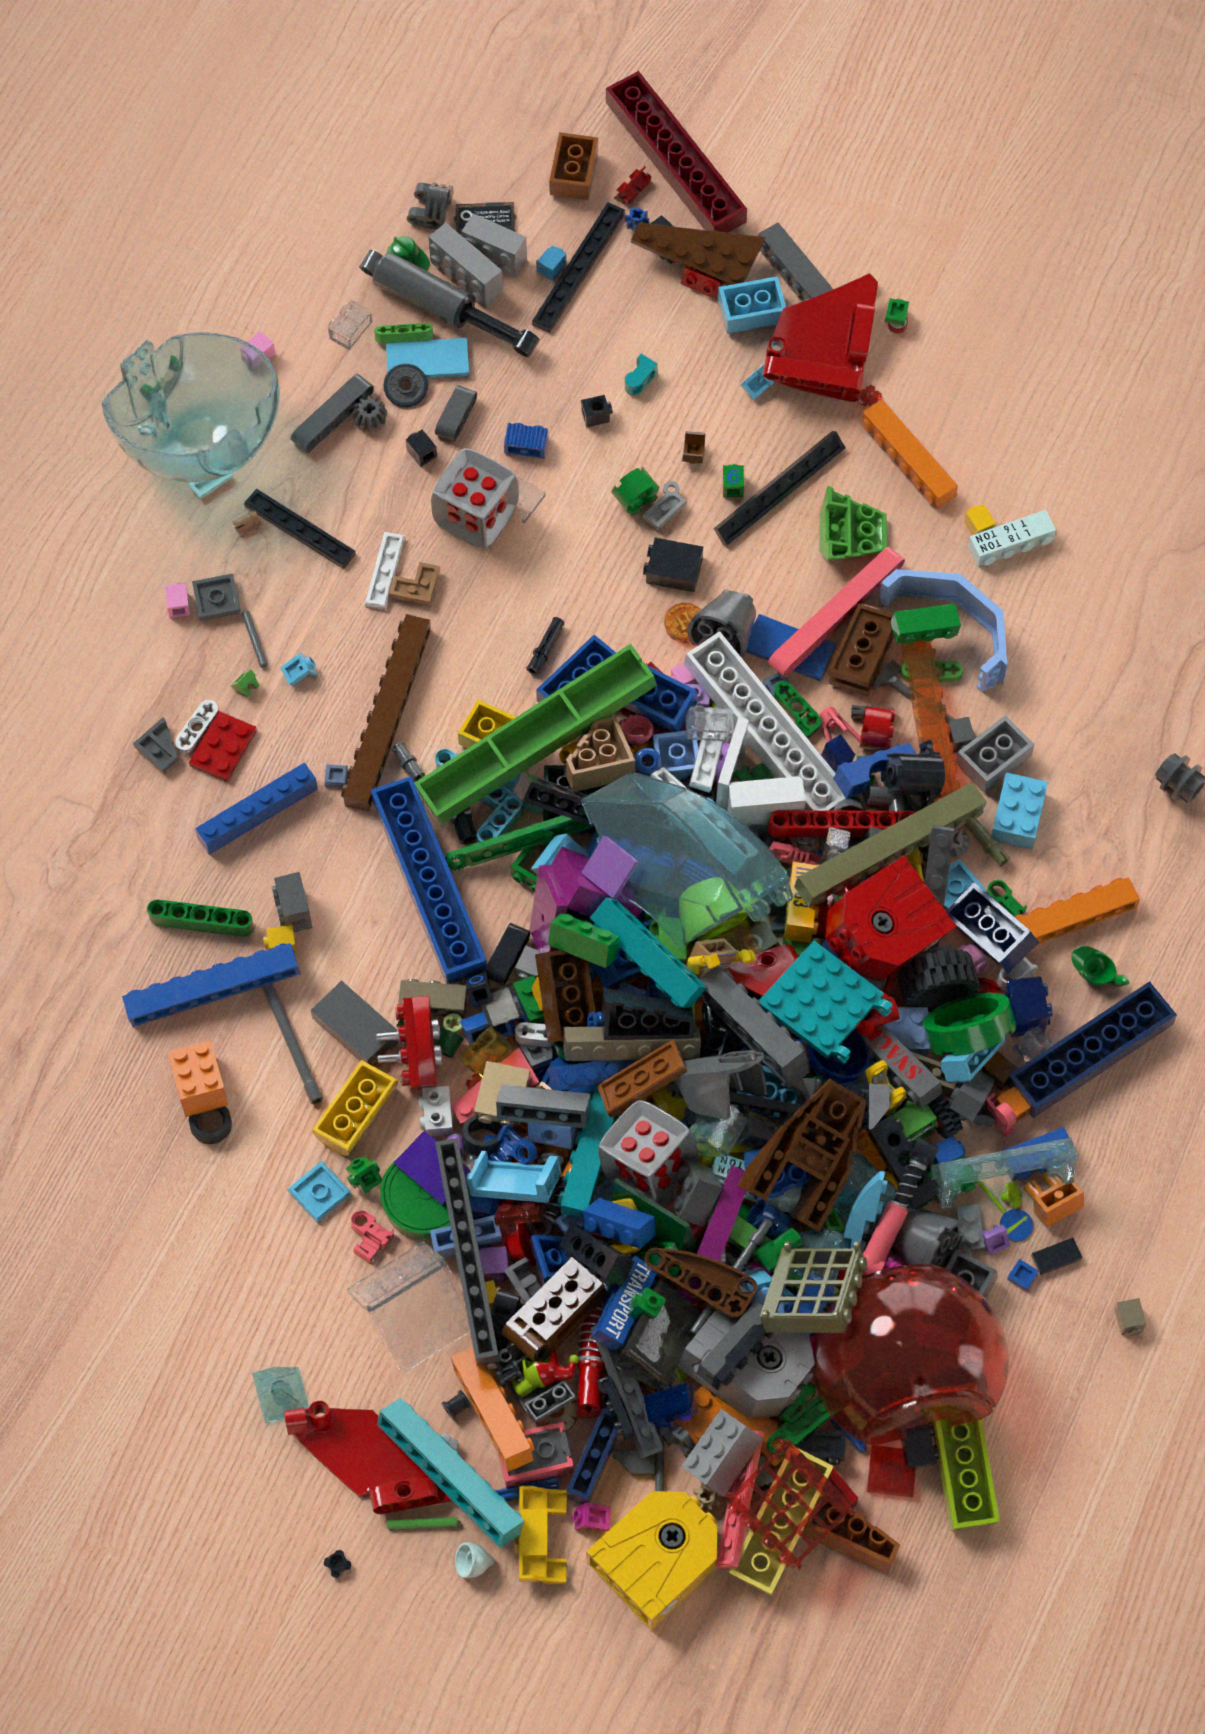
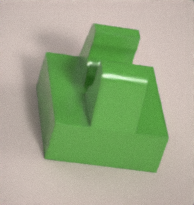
M250 669L244 671L233 682L231 687L235 692L238 691L245 696H250L252 693L248 690V684L256 689L259 687V683L255 678L256 674Z

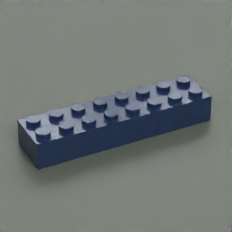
M1149 981L1010 1073L1006 1085L1009 1089L1015 1086L1029 1104V1114L1032 1118H1035L1174 1025L1177 1014Z

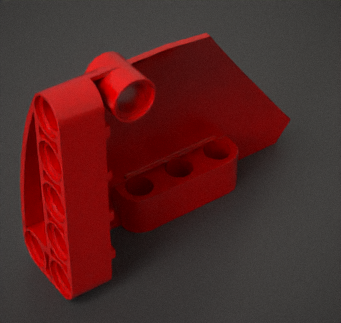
M868 273L826 293L783 308L774 334L767 346L763 377L804 392L849 402L858 401L862 393L863 372L869 351L878 281ZM772 346H779L781 350L775 351L772 349Z

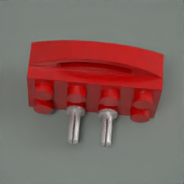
M430 996L403 998L401 1004H396L395 1007L396 1020H403V1026H398L397 1032L378 1033L375 1037H378L376 1041L398 1040V1042H404L405 1048H400L399 1054L378 1056L377 1059H380L378 1063L400 1062V1064H406L407 1070L402 1071L401 1082L402 1086H408L409 1091L436 1087V1065L442 1064V1051L440 1045H434V1040L440 1038V1027L438 1020H432Z

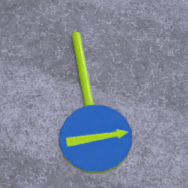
M979 1179L977 1183L1003 1213L999 1225H1003L1006 1228L1008 1239L1014 1242L1027 1239L1033 1230V1221L1030 1215L1020 1209L1006 1211Z

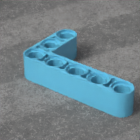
M449 749L437 751L435 754L436 769L443 765V763H440L442 760L449 761L457 756V754ZM503 785L480 800L492 808L494 812L479 828L477 842L484 841L482 840L484 837L493 838L507 834L523 815L522 801L515 793ZM494 794L500 795L499 798H493L491 796ZM510 806H517V807H518L517 809H514V810L509 809ZM498 821L504 822L503 825H496L495 823Z

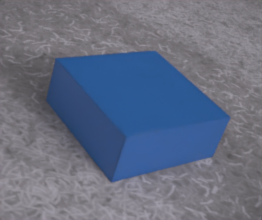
M1019 1259L1007 1276V1280L1027 1291L1039 1271Z

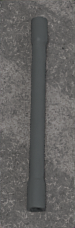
M274 984L262 986L261 988L264 990L304 1083V1089L310 1103H319L323 1100L322 1094L316 1081L313 1079L276 993Z

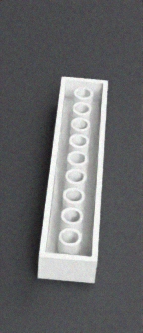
M720 631L686 654L684 666L723 714L729 717L732 725L736 727L738 717L749 720L747 736H750L749 746L775 778L800 776L803 779L806 800L804 810L833 811L839 801L846 799L833 780L836 773Z

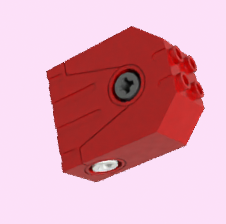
M903 856L847 892L828 910L825 939L844 964L862 977L881 982L902 966H905V963L914 960V958L938 944L957 926L950 919L942 905L936 900L927 885L924 884L915 869L909 864L907 858Z

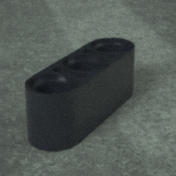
M509 923L485 968L490 980L501 985L506 984L529 941L531 931Z

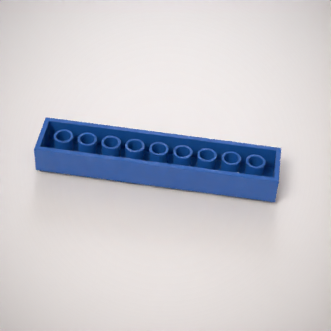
M409 776L372 789V802L446 984L465 979V976L484 971L487 966L486 957L412 777Z

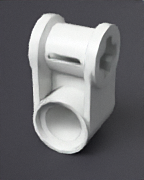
M1024 957L1009 974L1001 969L997 984L1001 987L1002 992H1012L1021 983L1028 980L1037 971L1038 966L1036 964L1033 965ZM1004 977H1009L1013 981H1006L1004 980Z

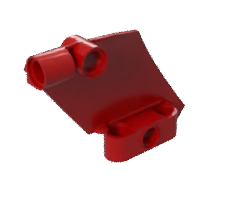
M317 1400L310 1404L309 1408L303 1407L284 1411L288 1435H293L319 1462L357 1496L364 1497L370 1495L372 1509L375 1514H388L451 1502V1499L377 1425L379 1416L373 1410L329 1408L326 1402ZM324 1413L323 1416L316 1417L317 1414ZM402 1493H409L406 1497L400 1496Z

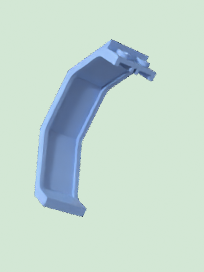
M896 569L882 582L879 603L884 607L888 606L899 596L950 600L959 605L988 630L993 637L994 656L980 667L982 673L978 676L980 683L977 685V688L983 693L987 688H993L998 681L1002 684L1004 683L1007 669L1004 611L963 575Z

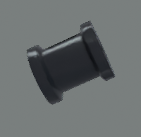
M514 1359L511 1360L510 1364L500 1369H493L503 1388L506 1387L508 1382L518 1377L520 1379L523 1378Z
M462 1390L457 1391L458 1394L449 1401L441 1403L452 1420L465 1408L472 1407Z

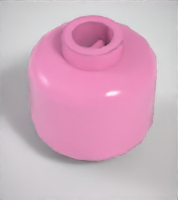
M969 944L959 948L963 952L967 951L971 954L977 976L987 969L988 956L975 944Z

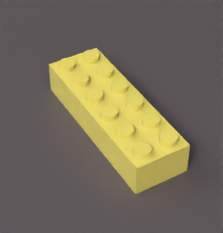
M792 1445L790 1446L742 1544L738 1568H731L728 1573L729 1575L768 1595L772 1594L833 1469L832 1465Z

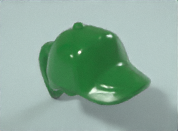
M1080 946L1073 950L1071 954L1072 963L1079 975L1093 985L1111 983L1115 987H1121L1130 983L1125 975L1117 974L1113 960L1105 953L1089 946Z

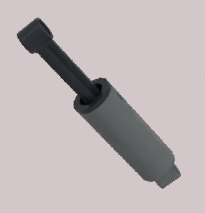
M370 249L359 265V268L365 274L373 277V283L381 289L458 329L468 322L511 344L512 348L524 357L529 358L540 341L539 337L526 329L519 331L475 308L476 298L474 295L393 253H386L383 256L379 252Z

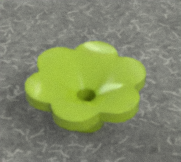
M1015 1181L1006 1183V1192L1001 1193V1200L1003 1202L1008 1201L1012 1209L1021 1207V1190L1017 1187Z

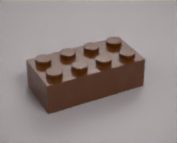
M562 950L535 954L548 1042L563 1041L564 1027H588V1015L590 1012H595L588 961Z

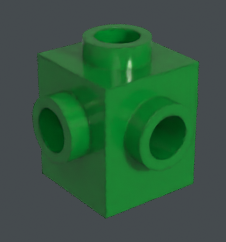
M364 1156L353 1160L350 1166L345 1168L349 1174L347 1179L354 1189L358 1187L365 1194L382 1182V1178L378 1173L380 1168L374 1160L369 1161Z

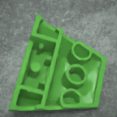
M828 486L820 512V553L827 560L881 553L887 547V514L865 503L859 504L851 500V496L846 494L843 496L833 491L834 488Z

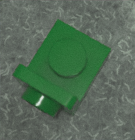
M889 298L885 323L905 326L909 302L902 299Z

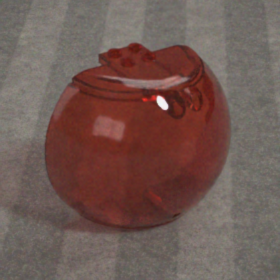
M929 1264L902 1265L883 1269L862 1277V1286L858 1289L857 1303L853 1306L851 1322L848 1323L846 1332L816 1333L813 1344L815 1362L813 1376L818 1395L834 1421L848 1434L858 1440H863L864 1444L880 1445L907 1438L906 1428L951 1418L952 1426L981 1420L993 1413L992 1408L998 1404L1006 1386L1009 1370V1352L1005 1333L997 1314L987 1299L973 1285L940 1266ZM831 1303L825 1313H833L837 1303Z

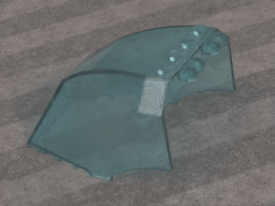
M632 771L581 800L590 824L594 823L598 833L597 842L600 843L603 836H607L639 861L620 892L625 902L629 900L649 914L670 936L677 948L689 943L744 909L754 922L760 921L762 917L768 916L771 912L768 903L761 899L766 895L770 896L777 907L783 906L785 902H790L794 897L791 888L785 885L786 882L790 881L786 870L769 848L732 814L704 796L685 787Z

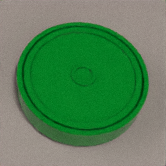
M393 1162L386 1170L380 1188L382 1206L390 1223L401 1233L417 1239H431V1230L451 1226L447 1204L444 1207L398 1169ZM467 1186L468 1196L470 1199L471 1193L469 1187Z

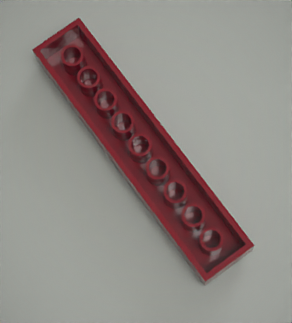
M639 71L606 88L607 105L705 230L728 233L747 223L746 206Z

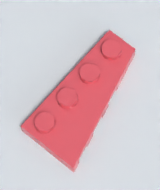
M517 1048L500 1063L529 1069L531 1072L530 1088H536L540 1084L520 1048ZM482 1080L451 1105L452 1111L462 1127L468 1118L475 1115L474 1110Z

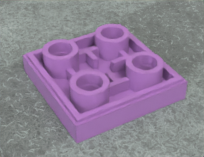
M603 836L581 873L609 896L617 898L639 861L609 837Z

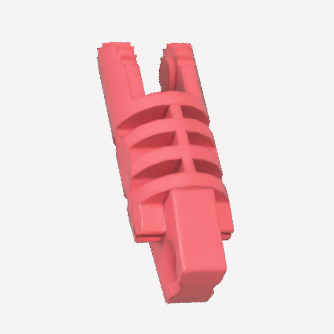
M773 842L768 849V855L788 865H792L793 862L819 865L818 863L821 861L820 855L790 844Z

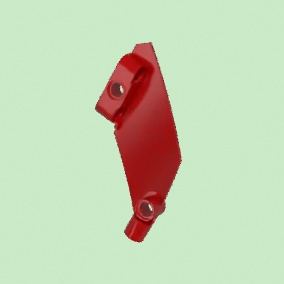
M784 944L755 954L756 961L743 964L742 960L740 962H733L728 966L727 970L732 974L733 981L737 985L741 983L746 990L763 997L799 956L791 944ZM884 993L882 999L893 1004L889 1015L885 1018L873 1008L855 1028L856 1032L867 1036L875 1031L876 1025L882 1026L899 1020L900 1015L895 1000Z

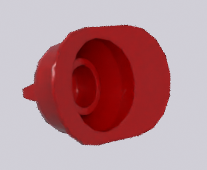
M519 1216L516 1224L517 1231L506 1238V1250L515 1262L526 1257L528 1262L534 1266L536 1262L531 1249L530 1231L525 1219Z

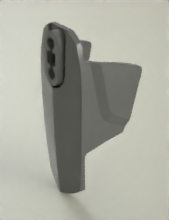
M754 1050L736 1051L724 1055L684 1061L687 1072L675 1079V1082L689 1110L697 1114L726 1120L730 1117L729 1091L765 1096L767 1094L763 1067L760 1062L764 1059V1053L754 1052Z

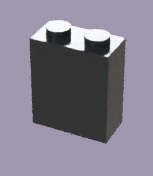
M655 537L653 545L649 544L647 557H650L649 563L645 562L643 568V575H646V583L695 592L703 560L704 546Z

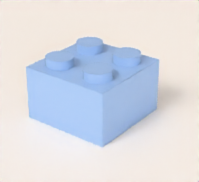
M695 729L654 734L653 749L661 756V768L664 767L678 781L681 779L686 781L688 776L692 777L698 753Z
M897 1007L900 1019L884 1026L909 1051L928 1058L929 1042L923 1026L924 1018L928 1015V1007Z

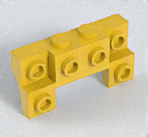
M520 1486L519 1514L522 1516L524 1524L519 1539H515V1554H519V1582L566 1584V1559L548 1558V1515H567L566 1490Z

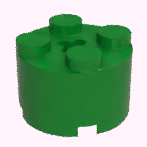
M642 467L641 471L639 468H636L619 480L621 485L618 488L614 486L611 492L625 511L634 516L641 511V506L646 503L650 505L657 500L658 496L656 494L659 491V485L646 469Z

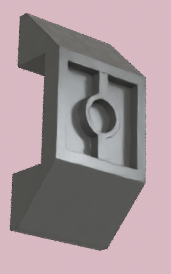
M511 1344L498 1352L499 1362L495 1363L497 1369H500L510 1364L511 1360L514 1359L524 1378L523 1360L533 1361L515 1345ZM518 1377V1382H521L523 1378L520 1379ZM556 1381L547 1387H537L530 1394L523 1397L516 1393L512 1384L509 1382L506 1384L529 1419L536 1423L576 1399V1396L565 1381Z

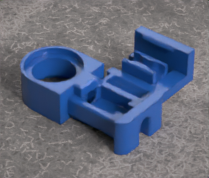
M514 1124L503 1126L498 1136V1141L502 1142L497 1151L490 1154V1157L498 1162L512 1163L510 1161L512 1157L521 1164L535 1161L537 1158L535 1145L527 1137L521 1138L512 1128ZM524 1147L528 1150V1159L524 1155Z

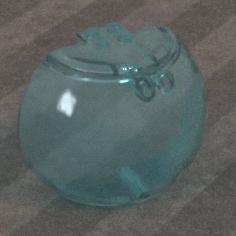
M207 332L187 333L181 336L177 334L169 338L156 350H154L153 343L146 340L120 364L123 380L102 401L107 426L118 446L131 460L141 468L161 478L177 482L196 483L224 477L241 469L253 459L265 443L274 425L279 407L280 386L273 364L262 351L252 344L224 334Z

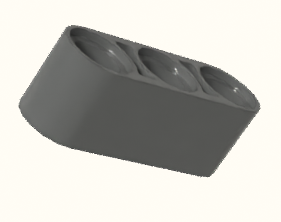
M460 385L456 386L437 422L435 435L456 441L474 407L478 394L476 391Z

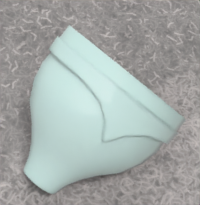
M471 1542L460 1544L455 1556L457 1573L463 1578L477 1577L483 1574L488 1567L494 1565L495 1562L494 1557L489 1555L482 1546Z

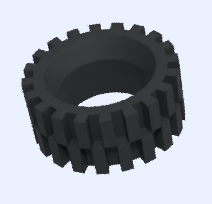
M948 949L946 952L939 950L935 954L927 953L922 958L920 956L914 958L915 961L913 962L908 961L905 963L906 966H902L899 969L900 971H897V979L905 1007H928V1012L949 1001L973 995L980 988L972 956L969 952H963L961 949L955 952L954 949Z

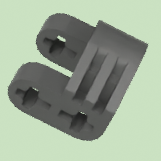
M435 182L432 184L418 183L414 196L418 200L426 202L425 209L411 207L407 215V221L416 226L431 229L440 228L446 222V209L451 204L454 194L453 186L449 185L446 187L445 184L439 186Z

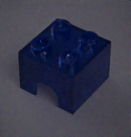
M1041 976L1008 980L1006 988H1008L1009 992L1004 995L1009 998L1016 1022V1029L1011 1034V1037L1045 1033L1047 1025H1050V1017L1053 1016L1051 1003L1047 1004L1046 996L1049 994L1047 983H1043Z

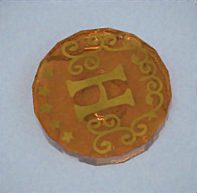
M684 602L669 608L664 619L666 633L674 640L677 639L684 643L690 642L687 627L693 616L701 609L692 603Z

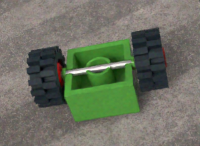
M939 1096L922 1109L916 1103L912 1104L908 1101L904 1104V1108L898 1112L894 1110L885 1117L886 1119L893 1115L895 1119L898 1118L904 1127L902 1132L913 1143L916 1142L918 1137L923 1140L934 1133V1129H937L938 1134H941L945 1139L963 1129L960 1117L956 1116V1111L949 1108L951 1103L944 1096ZM888 1136V1144L896 1147L898 1140L894 1136ZM901 1155L899 1157V1162L902 1166H905L906 1160L903 1157V1155ZM886 1168V1169L884 1170L885 1172H889V1173H890V1171H889L888 1168Z

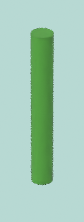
M458 1518L387 1520L388 1529L458 1527Z

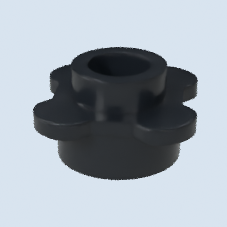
M336 1550L335 1553L324 1559V1566L330 1569L332 1577L338 1578L340 1573L351 1569V1562L346 1560L342 1550Z

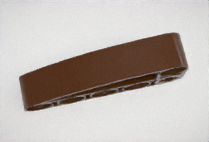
M652 1248L645 1255V1266L649 1271L729 1319L737 1320L741 1318L756 1294L757 1283L752 1277L706 1256L662 1248ZM658 1255L662 1261L659 1265L654 1266L649 1263V1257ZM671 1267H678L681 1270V1275L677 1278L671 1277L668 1270ZM691 1279H698L701 1282V1287L696 1290L691 1289L688 1282ZM749 1283L752 1285L753 1291L745 1294L741 1291L740 1285ZM718 1291L721 1294V1299L716 1302L711 1301L708 1297L709 1292ZM739 1304L738 1309L740 1312L732 1313L729 1305Z

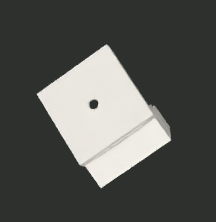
M738 717L718 781L716 805L721 813L725 814L729 826L741 836L752 825L767 826L769 818L774 811L804 810L806 800L803 779L800 776L737 782L736 778L732 780L733 772L736 770L740 772L746 747H749L750 736H747L749 720ZM774 822L776 825L782 826L781 823ZM795 822L797 825L802 826V823Z

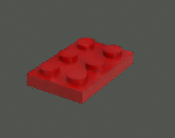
M218 711L189 761V765L228 782L257 731L256 726Z

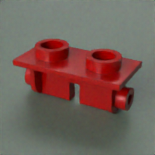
M646 166L640 171L636 169L629 176L630 182L627 184L624 181L616 189L619 193L614 199L620 196L623 204L632 203L639 195L635 187L641 192L651 183V175L643 172Z
M686 266L684 267L680 284L716 300L719 287H723L724 284Z

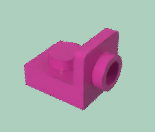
M584 1503L576 1507L573 1513L574 1529L580 1531L587 1528L603 1532L609 1531L611 1507Z

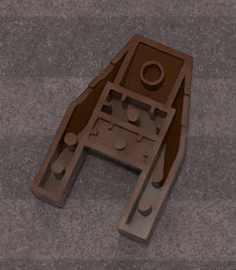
M829 1079L778 1129L749 1163L737 1186L751 1195L766 1201L787 1161L812 1176L790 1217L820 1232L852 1172L851 1162L853 1152H856L858 1144L856 1143L858 1128L861 1129L866 1100Z

